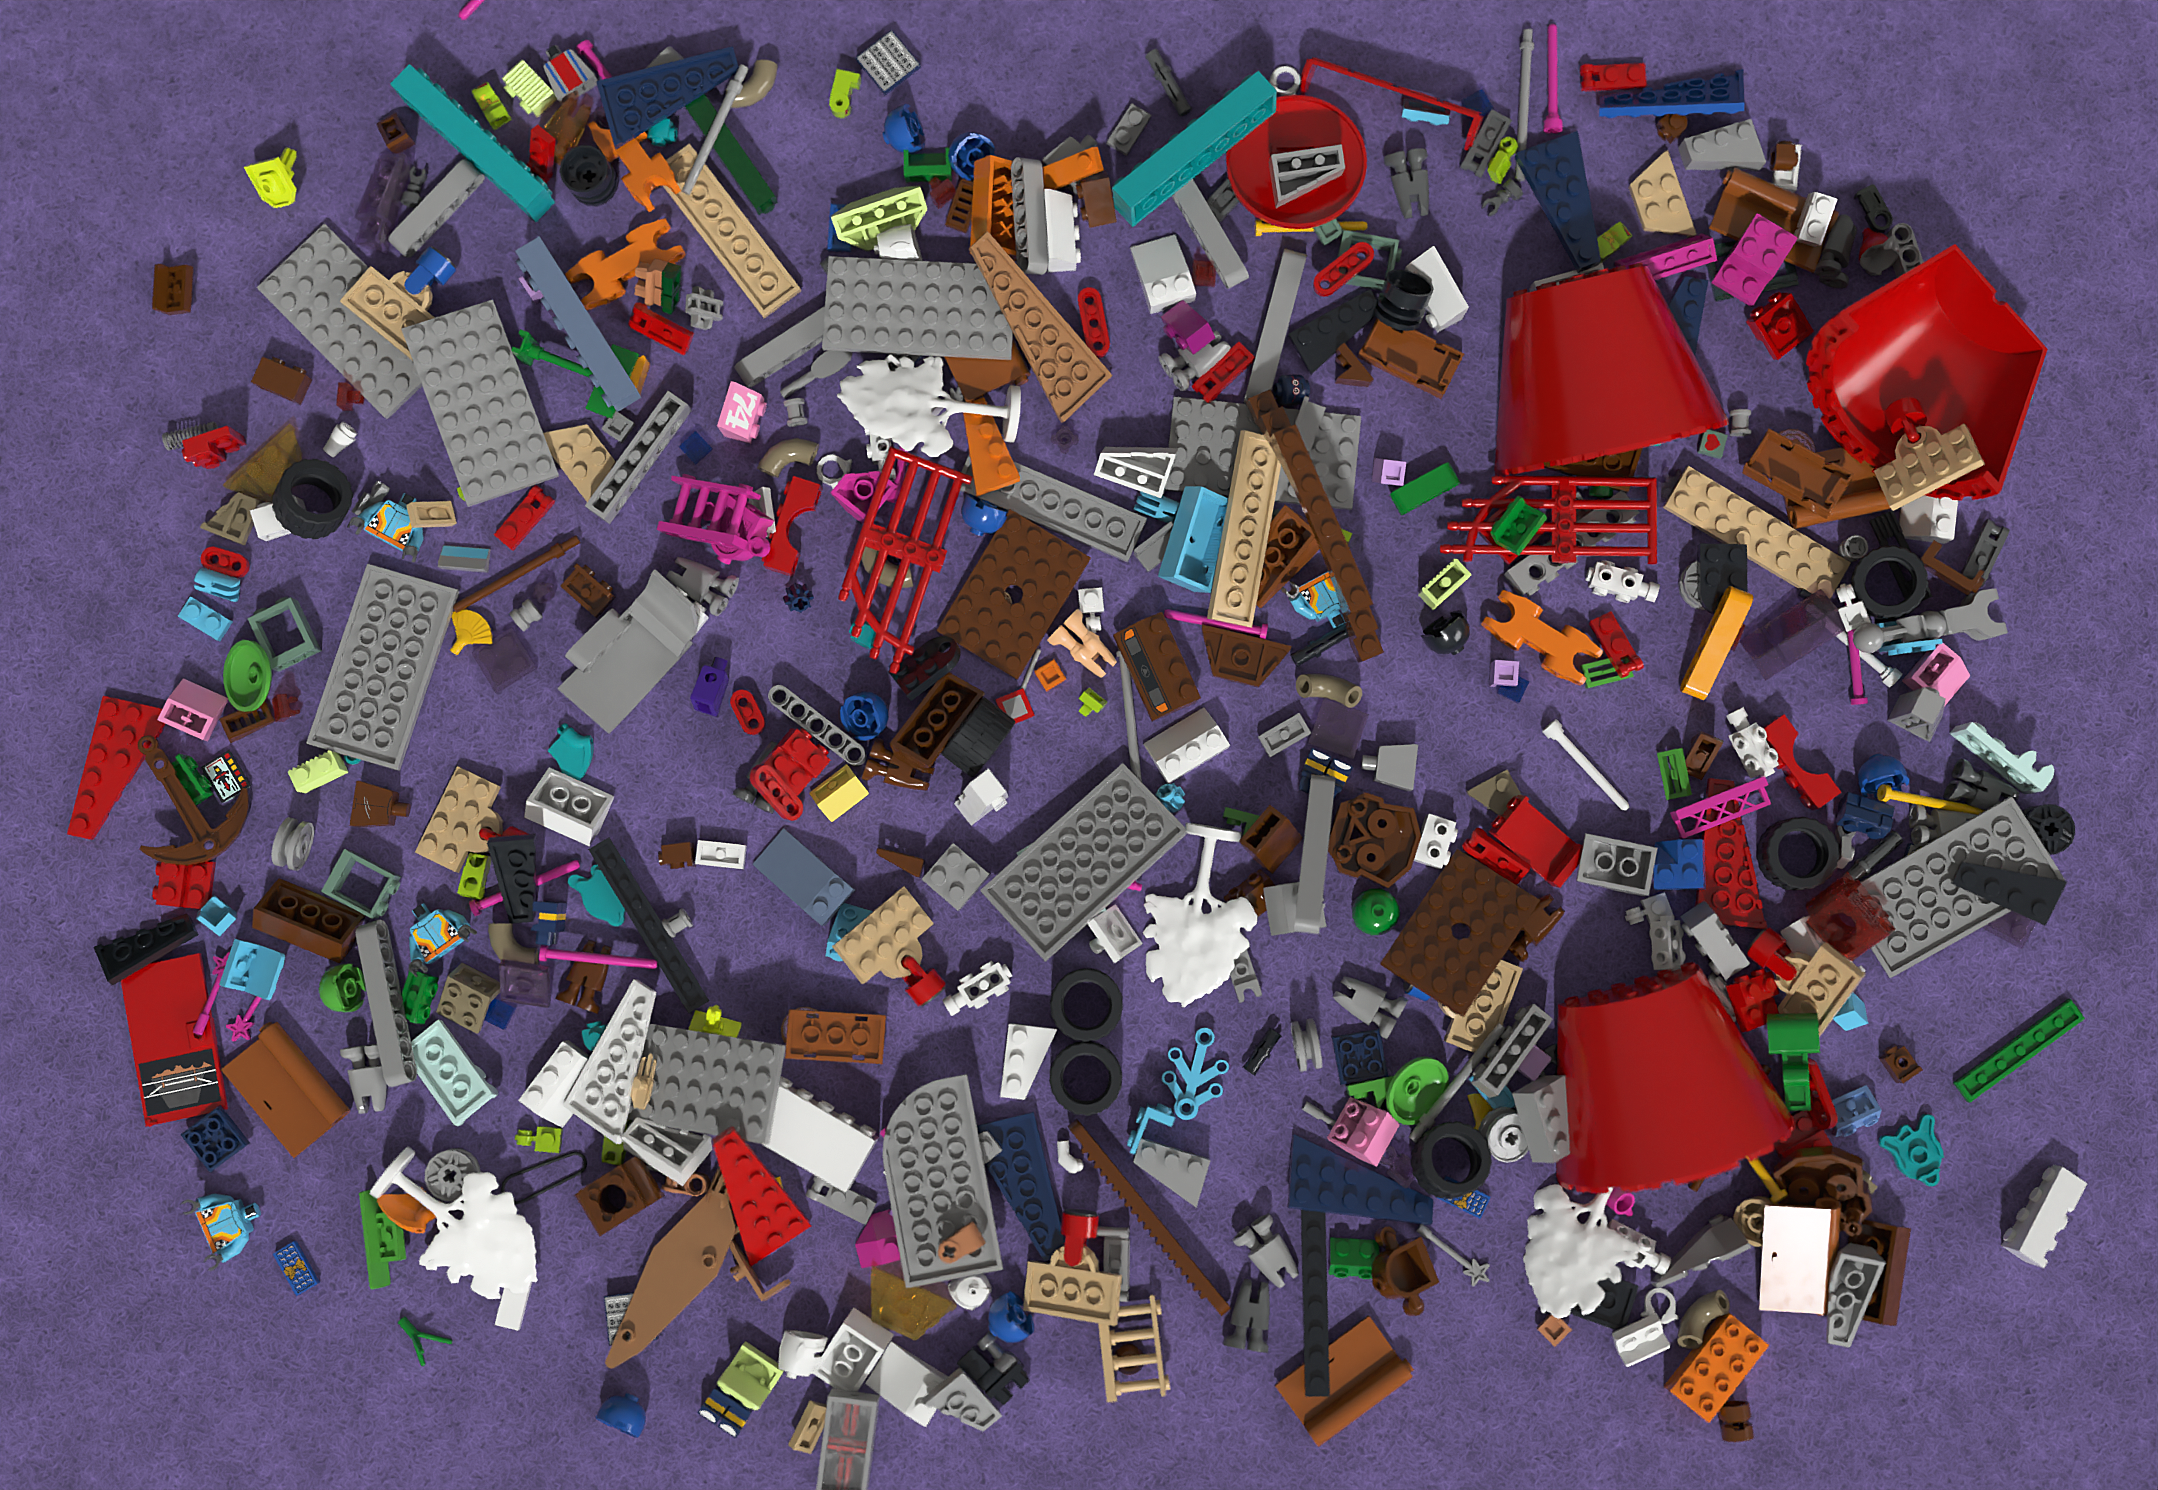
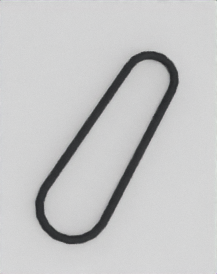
M575 1151L515 1172L504 1179L501 1192H505V1184L512 1177L573 1155H578L583 1159L584 1164L580 1171L522 1200L514 1201L516 1205L522 1204L582 1174L587 1167V1159L582 1153Z

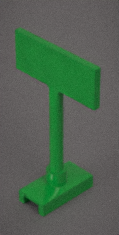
M520 329L518 334L523 338L520 349L512 347L511 351L522 364L531 367L534 359L538 361L542 359L586 377L592 374L589 367L584 369L581 364L545 351L529 332ZM612 344L611 349L630 378L639 354ZM594 386L585 409L613 419L616 412L613 405L608 408L601 397L604 394L601 386L598 388Z

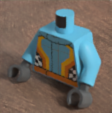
M406 493L402 495L398 504L387 500L386 502H378L366 508L357 517L351 518L347 528H350L351 525L357 526L356 535H359L363 529L366 533L402 551V559L406 555H412L413 563L416 561L417 553L423 542V527H411L406 507L407 504L416 502L417 499Z
M1329 572L1300 587L1290 581L1292 589L1289 592L1286 588L1282 587V592L1289 597L1297 613L1310 620L1315 619L1317 622L1327 617L1333 629L1345 623Z
M424 903L412 910L419 922L410 928L409 950L411 963L409 964V971L415 977L418 976L417 971L420 968L424 973L427 972L428 968L423 964L424 962L426 964L434 963L463 941L469 942L468 934L471 932L476 935L477 931L471 928L466 918L459 913L449 909H437L430 913Z
M211 1194L197 1198L196 1201L188 1199L180 1203V1205L184 1203L191 1205V1210L182 1213L184 1215L191 1214L196 1208L198 1209L195 1214L212 1251V1254L208 1255L203 1263L209 1259L215 1261V1266L210 1267L208 1271H214L218 1267L219 1262L224 1263L242 1251L249 1240V1233L254 1230L250 1220L261 1215L260 1208L256 1203L244 1207L241 1199L234 1201L229 1195Z

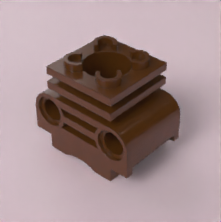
M637 1156L614 1168L575 1194L599 1237L665 1196L645 1163ZM612 1184L620 1186L626 1193L627 1202L623 1209L614 1207L609 1201L608 1190Z

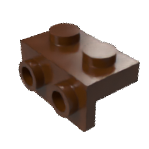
M155 264L153 310L167 315L191 313L192 266L185 264L168 267L162 264Z
M576 563L573 566L575 570L560 587L594 617L598 618L616 598L611 593L613 588L604 580L599 583L593 578L596 573L586 564L581 567Z
M1259 869L1251 873L1240 885L1232 888L1224 896V900L1228 902L1244 897L1250 902L1258 918L1267 911L1263 888L1272 887L1275 884L1263 870Z

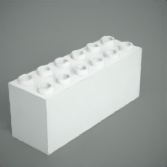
M781 1076L769 1144L762 1145L846 1193L851 1188L879 1139L875 1135L877 1131L865 1124L860 1127L854 1123L856 1119L844 1112L842 1114L834 1112L833 1109L835 1107L824 1100L821 1102L812 1099L814 1096L812 1093L803 1088L796 1090L791 1087L793 1083L790 1080Z

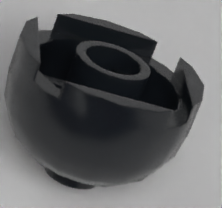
M1462 611L1450 612L1452 617L1447 619L1441 616L1423 630L1425 635H1421V638L1430 650L1437 654L1445 655L1451 653L1456 655L1465 648L1463 645L1468 641L1470 626Z

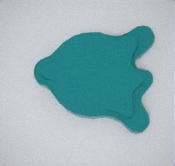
M598 865L591 867L592 876L589 879L579 875H571L569 877V886L581 894L583 904L592 916L605 920L612 926H621L625 922L626 911Z
M1923 1114L1919 1119L1916 1130H1912L1909 1125L1902 1124L1895 1135L1880 1136L1878 1145L1891 1153L1895 1165L1902 1174L1919 1180L1927 1186H1935L1940 1180L1939 1167L1942 1158H1944V1153L1940 1142L1934 1135V1116Z

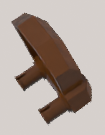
M1366 792L1354 799L1341 803L1335 814L1328 843V852L1335 862L1338 873L1355 879L1362 876L1385 888L1392 886L1411 870L1420 843L1421 834L1415 810L1410 807L1385 804L1383 798ZM1379 819L1385 821L1386 825L1384 828L1378 826L1377 822ZM1353 827H1355L1361 837L1349 841ZM1372 853L1375 856V860L1369 862L1366 858L1367 854Z
M1833 1145L1796 1149L1774 1166L1773 1175L1780 1190L1785 1189L1788 1193V1196L1780 1201V1205L1815 1207L1816 1200L1820 1198L1835 1199L1841 1204L1839 1231H1846L1851 1236H1853V1230H1855L1856 1235L1861 1233L1862 1221L1872 1212V1197L1869 1184L1863 1180L1861 1157ZM1838 1184H1844L1846 1186L1840 1187L1838 1186Z

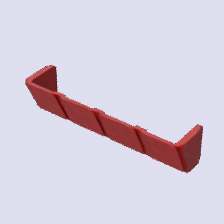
M1317 57L1307 59L1301 75V95H1306L1318 65L1473 117L1464 150L1468 151L1469 147L1473 146L1484 117L1481 115V112L1449 101H1439L1440 98L1404 86L1397 87L1395 83L1359 71L1352 72L1350 68Z

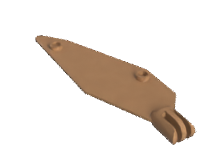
M720 1166L716 1170L707 1194L652 1249L605 1360L608 1368H615L640 1353L718 1275L736 1232V1225L729 1203L730 1199ZM628 1332L631 1333L630 1340L626 1339V1335Z

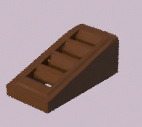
M961 178L945 226L967 234L972 220V204L969 205L960 200L963 198L971 202L973 201V195L964 192V190L973 192V182ZM957 207L969 211L968 214L957 211ZM956 216L966 221L961 223L953 220V217Z
M266 701L258 708H261L266 718L264 720L260 719L256 710L250 712L238 710L219 718L230 743L240 740L275 722ZM252 713L257 723L252 724L248 714ZM242 717L244 718L247 724V727L245 728L242 727L239 719ZM232 722H235L238 728L235 732L230 725Z
M877 848L876 853L880 857L915 877L921 878L925 864L923 858Z

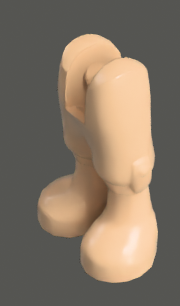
M1076 609L1063 624L1073 631L1082 640L1083 644L1078 643L1062 625L1047 641L1053 646L1061 644L1070 650L1075 661L1080 662L1092 673L1102 678L1106 673L1094 661L1100 655L1112 667L1117 661L1101 642L1099 635L1085 627L1082 622L1083 614L1079 609Z

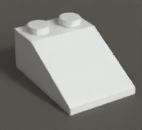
M1175 235L1130 247L1150 314L1173 308L1182 300L1186 303L1195 301L1196 291Z
M853 1307L822 1355L821 1362L813 1374L835 1389L857 1392L894 1334Z
M891 1341L865 1384L905 1415L926 1427L937 1408L933 1406L930 1408L924 1405L921 1399L948 1378V1376Z

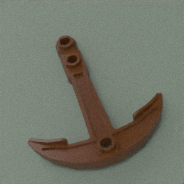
M143 736L138 741V749L146 755L145 761L157 780L165 787L193 837V841L178 848L175 845L163 847L141 845L139 850L157 861L185 866L207 862L225 852L240 836L247 820L249 811L247 788L241 789L237 801L226 814L228 819L215 829H212L178 779L177 771L166 753L159 749V742L153 736ZM146 741H151V747L145 749L143 747L144 743ZM158 761H163L164 766L160 769H157L156 763ZM212 841L214 844L213 848L206 849L205 844Z

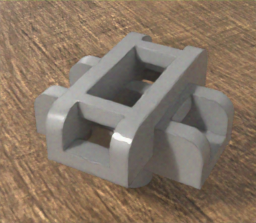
M699 286L692 287V293L686 295L685 313L691 315V327L707 330L712 327L713 320H722L720 307L723 306V301L714 299L713 290H704ZM712 306H714V312H711Z

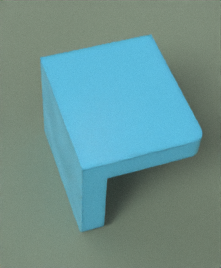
M212 896L197 912V919L218 936H221L237 917V912L217 896Z
M1852 992L1833 1020L1845 1031L1868 1024L1864 1002Z

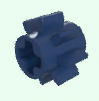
M794 583L785 589L787 595L783 597V600L791 612L795 610L802 613V611L811 607L809 600L814 599L812 591H809L807 584L802 586Z

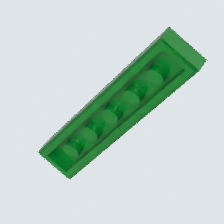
M2071 999L2065 1000L1955 1080L1953 1084L1968 1103L1972 1102L2082 1022L2085 1017Z

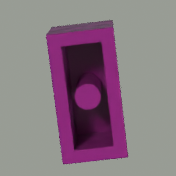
M1184 300L1161 316L1165 325L1163 330L1170 339L1174 337L1182 350L1187 349L1193 355L1215 339L1209 323Z

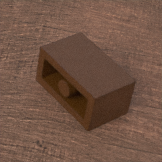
M1106 170L1079 180L1080 184L1076 185L1078 199H1083L1084 207H1080L1082 221H1087L1089 228L1117 222L1110 180Z
M273 356L271 360L262 357L251 383L258 388L301 405L312 382V379L306 375L307 371L294 365L292 369L284 366L286 362Z

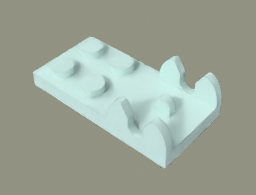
M1977 722L1955 726L1950 732L1954 738L2023 794L2043 791L2053 778V765L2041 767L2038 772L2035 768H2032L2036 761L2035 751H2028L2020 756L2013 755L2005 749L2006 745L2001 740L1989 736L1986 733L1985 727Z
M438 1019L411 1041L417 1074L454 1125L461 1126L469 1116L491 1098H495L499 1094L494 1086L486 1082L484 1071L473 1064L442 1020Z

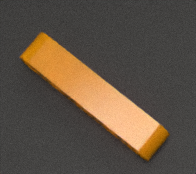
M1732 586L1726 589L1682 680L1681 692L1701 700L1707 697L1751 607L1753 594Z

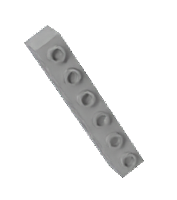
M667 391L585 505L587 509L608 524L613 521L692 411L687 403Z
M1620 491L1609 500L1630 499L1625 492ZM1594 509L1576 523H1609L1606 520V514L1608 513L1615 516L1616 523L1636 522L1634 517L1640 512L1638 510ZM1576 532V543L1578 546H1596L1595 544L1602 539L1606 543L1617 534L1597 532L1596 537H1590L1587 532ZM1552 540L1544 546H1552ZM1529 555L1509 569L1504 576L1519 596L1527 594L1530 597L1540 589L1538 585L1544 580L1547 583L1551 582L1559 576L1558 570L1563 567L1568 570L1576 563H1558L1555 565L1549 562L1548 555ZM1530 567H1535L1539 570V578H1533L1529 574Z

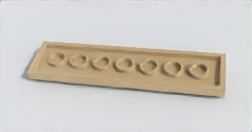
M690 144L666 160L675 175L680 190H682L698 156ZM705 164L690 195L682 191L675 195L669 187L662 185L763 318H766L801 292L800 287Z
M1246 430L1240 431L1207 619L1251 628L1281 468L1275 453L1262 434Z
M1690 466L1684 469L1662 507L1723 544H1747L1748 559L1800 590L1805 589L1827 603L1850 565L1849 561Z

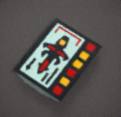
M230 749L201 767L222 803L238 796L242 788L248 789L251 786Z

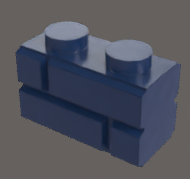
M1847 792L1839 802L1836 825L1843 826L1845 830L1850 832L1859 831L1865 833L1872 839H1883L1892 828V817L1895 807Z

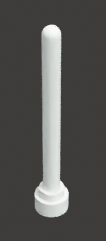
M1809 604L1806 607V611L1849 647L1848 634L1816 606ZM1859 650L1860 657L1881 674L1882 682L1889 688L1902 676L1903 673L1897 668L1887 667L1871 653Z
M1557 719L1547 725L1542 730L1547 738L1556 739L1621 810H1627L1629 808L1628 802L1563 734V725Z

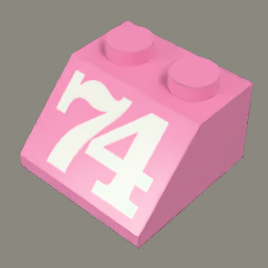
M730 382L717 427L725 437L751 444L753 438H757L760 425L757 424L759 416L764 415L766 410V403L762 394L736 382Z

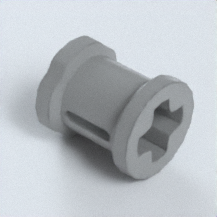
M803 398L789 399L783 402L784 407H787L788 426L794 427L808 423L804 415L803 404L805 401Z
M1737 409L1729 411V416L1732 417L1730 436H1749L1751 434V430H1749L1751 410Z
M683 908L669 919L664 918L661 920L671 938L676 937V933L686 927L690 928L693 926L690 917Z

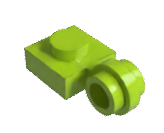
M1505 137L1501 140L1498 152L1488 164V173L1493 182L1501 184L1511 166L1510 158L1518 150V143L1512 137Z
M538 1126L536 1136L532 1135V1130H518V1134H515L516 1145L531 1146V1142L536 1141L535 1151L561 1152L563 1128Z

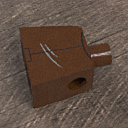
M356 781L349 826H395L396 816H409L410 803L398 802L399 792Z

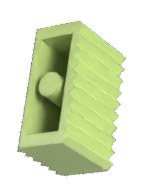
M521 60L502 77L506 84L503 88L512 98L517 96L521 100L519 105L528 114L533 112L536 117H539L557 100L552 89L547 86L524 60Z
M1453 559L1421 588L1418 595L1434 610L1471 576V573L1458 559Z
M330 750L327 753L324 752L323 755L319 754V757L310 759V762L306 761L301 766L297 765V768L293 767L292 770H288L297 792L308 793L348 773L341 755Z

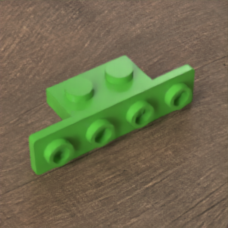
M371 1190L359 1192L369 1286L370 1289H377L389 1286L391 1283L388 1262L406 1259L403 1228L392 1222L382 1212L377 1199L370 1194Z

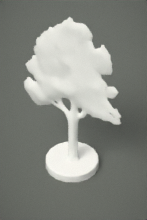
M904 356L899 359L901 366L896 368L895 371H890L888 363L884 360L864 361L857 365V368L861 369L864 375L857 377L847 376L840 381L841 393L837 394V397L854 414V419L859 421L860 425L869 430L872 435H878L883 439L892 438L893 442L898 443L905 451L912 450L919 442H924L921 451L930 457H938L949 450L953 445V440L950 438V434L945 429L949 416L959 412L1003 417V440L1013 443L1015 441L1020 415V386H1009L1005 406L956 401L945 391H942V366L944 363L940 357L933 358L930 356L923 359L925 363L914 368V362ZM938 396H943L945 399H938ZM933 407L946 408V411L939 416H935L932 414L931 409Z
M1187 822L1185 824L1186 833L1205 838L1196 887L1183 900L1178 897L1156 896L1155 894L1146 895L1144 907L1147 914L1151 912L1156 924H1149L1143 932L1146 938L1154 937L1155 942L1159 944L1158 950L1148 951L1146 954V973L1151 982H1154L1155 979L1162 977L1164 984L1162 989L1163 995L1168 1002H1180L1182 1007H1186L1187 1004L1201 998L1206 993L1210 994L1214 989L1222 985L1224 981L1228 980L1231 970L1234 969V959L1238 958L1240 953L1244 952L1250 945L1249 941L1241 934L1240 927L1250 931L1257 924V915L1247 899L1239 897L1224 903L1212 897L1209 890V878L1216 840L1239 842L1242 832ZM1193 898V904L1189 905V901ZM1203 898L1211 905L1212 911L1209 914L1202 913Z
M406 1147L376 1182L370 1194L377 1199L395 1183L434 1213L440 1232L435 1235L426 1252L420 1256V1265L426 1266V1270H436L437 1266L450 1267L447 1271V1276L451 1283H458L460 1275L467 1276L471 1274L474 1276L470 1286L471 1289L488 1299H500V1287L508 1288L512 1293H525L529 1284L532 1281H537L534 1255L537 1251L534 1247L535 1241L531 1226L526 1223L523 1216L516 1214L517 1208L514 1206L512 1193L491 1194V1190L498 1188L495 1176L489 1172H476L464 1177L462 1195L450 1204L439 1202L402 1174L415 1155V1151L412 1148ZM449 1210H463V1219H455L448 1213ZM443 1222L449 1225L448 1228L444 1227Z
M1558 1184L1546 1186L1543 1189L1537 1190L1534 1194V1208H1542L1544 1212L1541 1215H1531L1527 1219L1530 1242L1525 1245L1523 1262L1525 1263L1526 1275L1529 1278V1285L1533 1287L1542 1313L1548 1311L1555 1318L1560 1319L1568 1316L1571 1308L1577 1304L1582 1309V1315L1593 1312L1605 1297V1292L1599 1287L1597 1282L1608 1277L1613 1283L1620 1282L1621 1271L1615 1264L1623 1260H1627L1629 1263L1637 1259L1636 1254L1641 1251L1639 1245L1636 1242H1631L1616 1232V1230L1607 1227L1604 1207L1614 1187L1609 1188L1610 1192L1607 1194H1597L1588 1204L1571 1202L1568 1195L1563 1191L1562 1186ZM1590 1211V1216L1585 1224L1577 1221V1215ZM1598 1219L1601 1220V1225L1599 1227L1596 1225Z

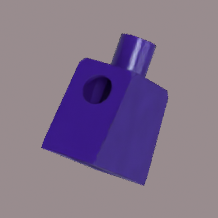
M714 657L711 667L703 665L690 696L694 710L715 717L718 716L729 683L727 673L725 672L728 661L725 659Z

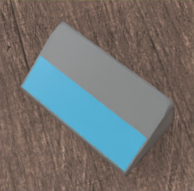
M443 545L438 560V567L447 570L488 573L491 549Z

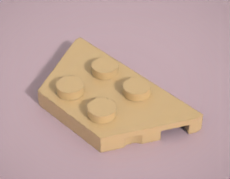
M1665 151L1630 184L1629 190L1643 230L1651 232L1661 231L1664 234L1687 235L1690 238L1696 236V231L1668 151Z
M588 425L543 433L552 457L588 502L616 461Z

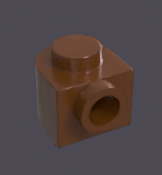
M1667 114L1655 126L1659 137L1664 141L1667 140L1670 144L1673 143L1687 127L1686 116Z
M1780 141L1770 150V170L1792 171L1793 167L1797 166L1798 153L1795 152L1796 145L1793 142Z

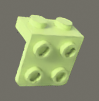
M745 1341L731 1364L719 1378L717 1384L725 1393L731 1394L742 1401L746 1407L758 1410L784 1370L779 1369V1363Z

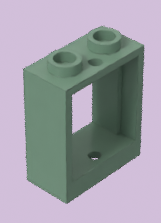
M1343 230L1338 257L1350 249V245L1366 242L1373 249L1390 251L1385 278L1389 271L1394 270L1395 262L1399 263L1402 248H1398L1399 240ZM1342 267L1339 269V272L1345 274L1346 269ZM1356 275L1346 284L1381 290L1385 279L1379 280Z
M291 597L281 598L275 602L276 605L268 609L266 607L258 609L253 613V616L247 618L260 646L268 655L271 669L278 672L322 651L299 602ZM290 609L305 642L276 656L261 623Z
M344 849L321 892L370 918L378 919L379 916H383L389 906L387 902L390 896L398 891L401 876L352 850ZM356 861L389 878L373 908L340 892Z

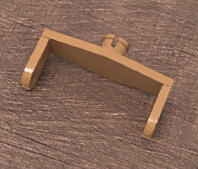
M738 1226L736 1227L734 1237L740 1234ZM733 1237L729 1247L738 1264L731 1267L730 1272L735 1274L733 1277L737 1282L746 1276L761 1301H766L791 1284L790 1280L786 1279L765 1292L752 1266L750 1267L749 1261Z

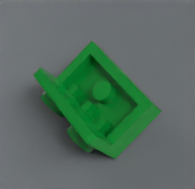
M1517 496L1508 505L1506 512L1500 520L1494 523L1490 534L1496 544L1519 556L1546 521L1547 517L1543 512L1527 505L1522 497Z
M180 753L176 755L177 760L172 762V765L177 771L178 779L197 806L213 795L210 789L211 783L204 775H200L196 769L198 764L193 757Z
M409 971L402 992L406 1019L412 1023L425 1024L431 1012L430 1005L432 999L438 991L437 983L439 977L417 971L418 976L415 977Z
M1330 1238L1328 1274L1338 1278L1358 1276L1361 1279H1371L1372 1264L1379 1254V1245L1376 1240Z

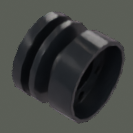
M581 145L572 148L563 157L559 171L561 179L579 202L587 206H599L613 198L618 189V176L615 169L599 149L593 146Z
M1402 269L1391 270L1385 278L1381 289L1382 293H1380L1373 310L1374 314L1382 323L1389 327L1403 331L1416 330L1421 324L1426 311L1425 307L1428 306L1434 288L1426 278L1417 273Z
M2044 804L2021 810L2049 855L2063 852L2072 844L2075 837V823L2071 815L2064 808L2054 804Z

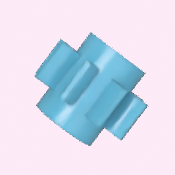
M1174 783L1164 784L1157 791L1156 797L1172 813L1179 811L1185 803L1182 798L1185 795L1184 791L1180 786L1176 787Z

